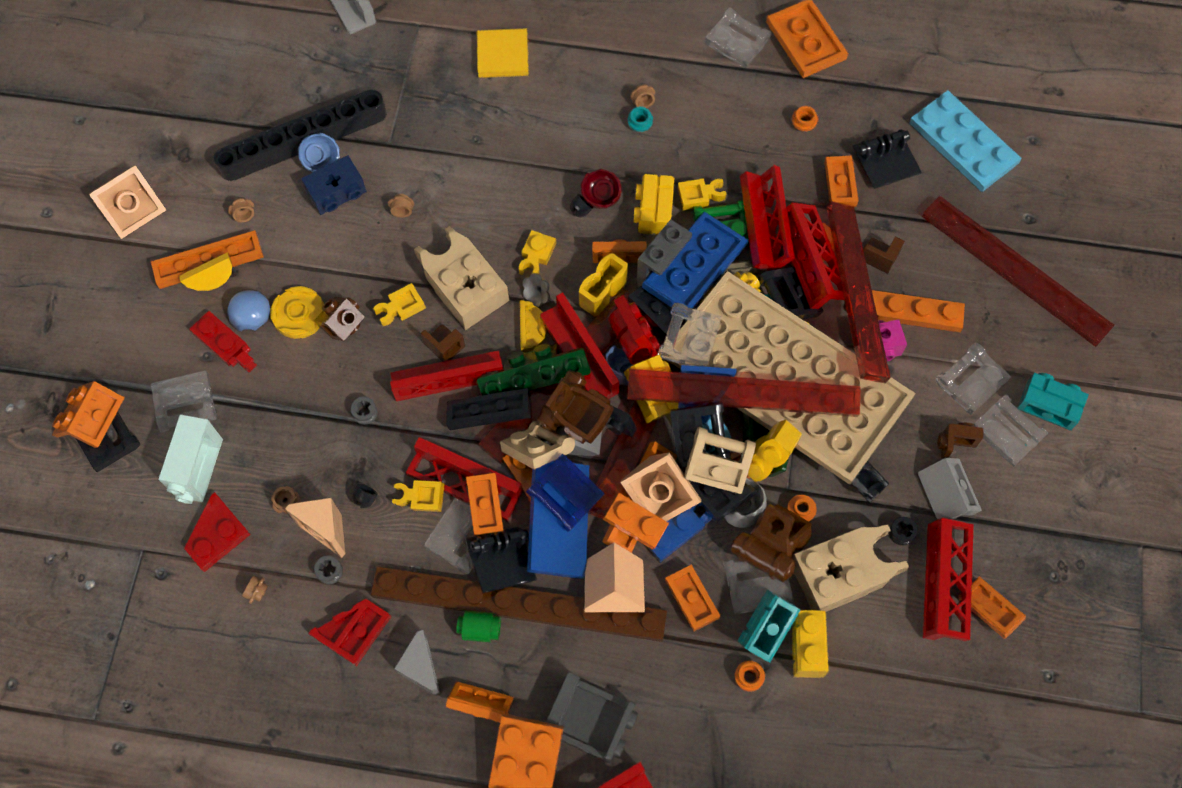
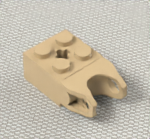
M449 226L445 231L451 247L446 253L434 255L420 246L416 247L414 251L424 268L427 281L461 326L467 330L509 301L508 288L471 241Z
M888 524L879 527H861L794 554L792 558L795 561L794 573L811 610L827 612L864 597L873 591L883 588L892 577L899 575L909 568L906 561L886 563L879 560L874 554L873 545L891 531ZM828 570L833 571L836 574V579L833 575L828 576L826 572Z

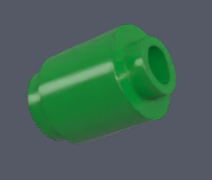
M465 610L464 616H458L457 634H462V640L491 643L492 640H499L501 616H494L492 612Z

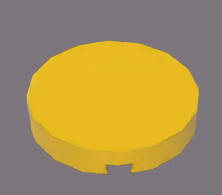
M303 286L290 287L285 290V293L278 295L274 299L270 308L271 320L277 331L282 335L299 339L306 338L318 331L320 326L314 320L323 311L324 303L313 289Z

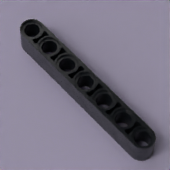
M367 90L225 146L214 154V163L223 179L234 181L297 156L299 145L307 136L323 133L337 140L380 123L387 114L382 94L377 90Z

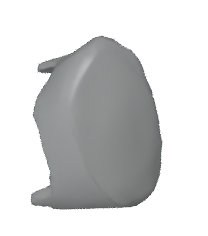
M746 478L745 482L747 485L751 484L757 490V493L749 501L742 503L724 517L734 527L746 528L756 524L761 513L766 510V494L760 484Z

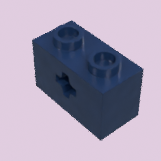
M349 155L301 178L307 194L320 215L332 212L338 206L350 200H356L367 192L363 178Z

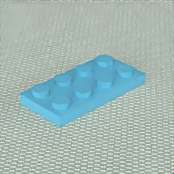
M948 90L914 115L909 122L915 130L981 192L1018 165L1022 159Z

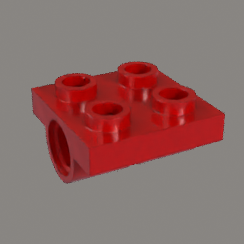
M624 295L615 299L614 302L617 309L610 314L608 320L629 362L635 365L660 355L659 351L663 349L655 335L653 336L652 328L646 318L642 316L636 303L632 302L629 304Z

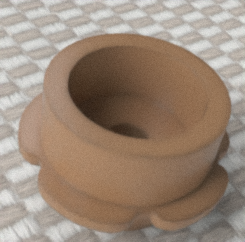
M648 85L637 86L631 93L633 104L637 107H650L655 101V90L652 86L648 87Z
M397 194L388 201V206L391 207L392 215L404 218L411 215L414 201L405 194Z
M238 198L229 206L228 212L230 215H233L235 221L247 222L254 216V203L249 199Z
M279 487L271 497L272 507L278 513L284 512L289 514L285 508L289 504L299 503V494L294 492L291 487ZM285 498L288 499L286 503L283 502V499Z
M256 576L251 578L242 597L250 600L249 604H252L254 600L261 601L268 588L264 584L265 578L262 577L260 579Z

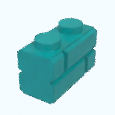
M1034 372L1025 385L1017 409L1072 430L1081 419L1083 408L1089 395L1082 392L1081 388L1075 384H1062L1055 381L1054 377L1050 374H1037Z
M767 589L748 621L747 629L743 630L737 641L745 649L770 663L798 616L800 609Z

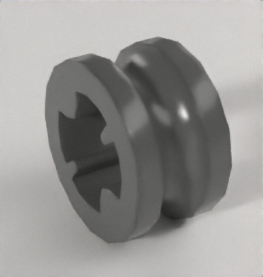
M359 397L351 405V413L359 424L367 425L377 418L378 410L371 398ZM364 406L366 409L369 406L370 413L367 415L362 413V416H360L359 408Z
M329 555L319 558L314 566V572L322 583L329 585L340 580L343 568L335 557ZM331 563L336 570L334 574L330 572L331 576L326 577L322 568H327L326 564Z

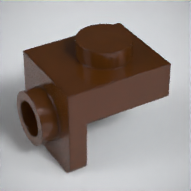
M967 422L959 424L949 423L943 433L940 432L938 436L937 448L941 449V459L949 458L954 450V445L976 448L983 439L984 428L975 427L974 424Z

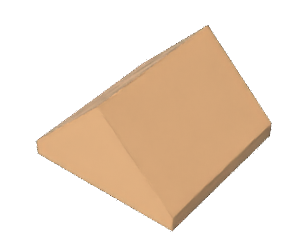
M135 165L89 193L121 239L166 211Z
M670 453L649 456L620 482L635 503L665 521L701 502V498L690 482L684 478V473Z
M331 498L289 504L285 508L300 528L342 558L345 555L342 515Z
M612 543L586 559L585 612H645L643 560L616 543Z

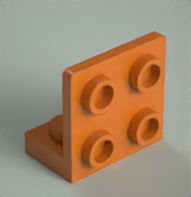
M95 381L81 385L78 388L74 387L66 398V402L69 403L64 413L60 412L52 424V427L55 428L52 435L55 437L70 435L94 448H98L125 397Z

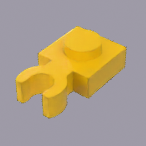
M704 178L679 182L678 192L683 211L693 209L696 206L707 207L709 206V199L717 202L725 200L726 191L717 192L715 190L723 188V179H715L708 185H705Z
M531 230L521 252L522 257L526 259L522 260L519 264V274L523 275L526 268L534 269L532 274H539V263L547 266L556 246V238Z
M412 283L388 295L390 303H379L373 308L376 315L382 312L387 313L385 317L380 319L382 326L391 324L397 315L403 321L426 309L423 300Z
M414 480L413 489L402 483L394 484L395 489L404 491V496L401 499H392V503L403 507L411 502L410 509L414 511H442L444 483Z

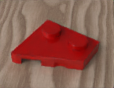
M214 492L209 498L184 549L200 569L206 572L251 534Z
M364 599L353 605L349 611L341 612L332 617L333 620L321 627L311 629L308 634L357 667L390 620L391 615L368 599Z

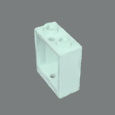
M186 415L179 416L159 476V481L167 488L166 490L172 493L177 501L192 504L193 501H204L223 441L222 437L207 419Z

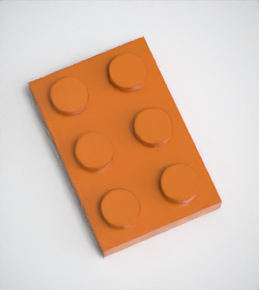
M804 0L767 16V25L802 78L847 60L848 52L812 0Z
M503 714L488 788H553L564 726Z

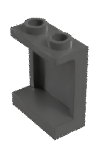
M670 219L638 258L636 289L643 284L652 271L658 275L663 274L692 238L690 231Z
M568 672L546 722L564 726L562 742L611 764L613 757L620 758L626 741L621 738L626 728L632 730L638 712L634 711L635 702L622 700L580 681V677Z

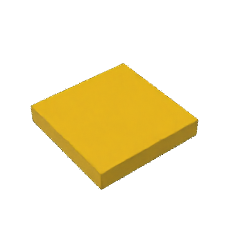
M527 29L477 31L479 78L529 76Z

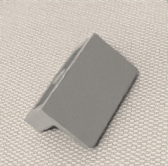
M330 0L349 34L376 23L373 8L368 0Z
M944 458L918 472L937 520L940 518L953 520L961 515H974L982 511L960 459Z

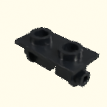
M869 461L866 462L852 481V484L869 503L889 485L886 479Z

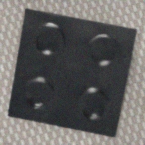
M900 129L897 132L884 134L875 139L865 140L862 143L853 145L873 189L922 174L907 144V141L910 140L908 130Z
M515 527L502 532L465 538L482 593L537 580L535 573L527 572L528 552L524 544L525 541L529 540L527 530Z

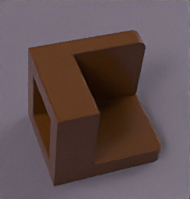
M895 236L889 246L875 238H871L863 248L859 260L888 274L900 254L905 241Z
M440 325L431 334L425 329L420 333L423 344L442 362L451 360L466 347L463 335L457 329L451 332L445 325Z

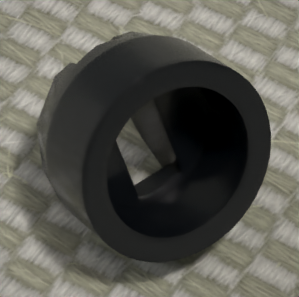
M577 194L570 203L571 212L577 210L575 213L576 217H584L593 209L580 194Z
M357 484L352 495L353 503L357 505L358 502H361L360 508H368L374 503L378 493L367 485Z

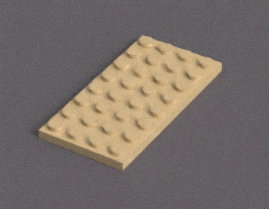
M728 271L662 352V357L680 370L681 365L737 369L736 376L724 394L723 399L768 430H771L776 423L782 420L790 422L802 433L795 448L849 485L916 394Z

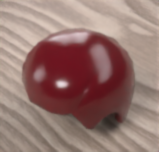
M601 168L586 173L581 182L582 197L593 208L607 209L615 205L620 199L622 192L621 182L613 172Z

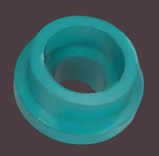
M636 107L628 115V125L634 131H647L653 124V116L645 107Z

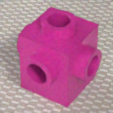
M899 320L872 322L866 327L863 336L860 338L861 349L863 353H867L870 362L877 360L879 362L891 361L896 356H901L907 346Z

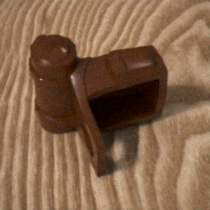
M568 370L564 378H561L559 381V385L546 403V406L542 407L537 420L541 427L546 430L556 431L558 426L565 427L564 432L569 437L582 444L585 442L592 444L607 424L614 407L610 405L611 401L598 391L593 389L587 391L584 388L587 382L581 373Z
M770 504L757 519L756 527L750 534L743 531L732 541L731 552L738 556L740 561H746L768 574L772 580L776 578L784 583L791 578L795 570V561L791 558L797 550L801 551L810 541L812 524L778 504L775 506Z

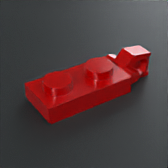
M210 311L189 328L196 338L228 366L234 367L238 363L249 373L257 366L254 363V359L248 355L251 349L247 343Z

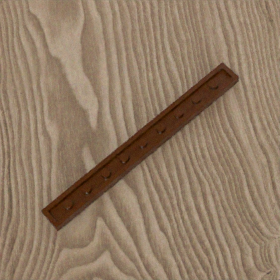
M384 567L376 568L371 591L372 598L463 612L465 610L492 612L494 616H501L502 618L663 642L667 610L645 607V612H585V598L516 587H507L482 593L480 584L476 581Z

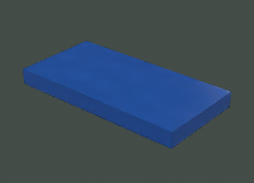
M703 212L688 229L692 233V238L663 274L658 275L652 271L642 284L643 289L686 318L748 242L746 238L706 212Z
M554 460L537 469H532L527 572L577 579L585 578L589 465Z

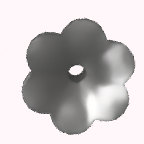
M533 273L530 277L524 278L522 282L525 288L523 296L526 300L531 301L536 307L550 300L548 292L550 285L547 280L542 279L540 274Z

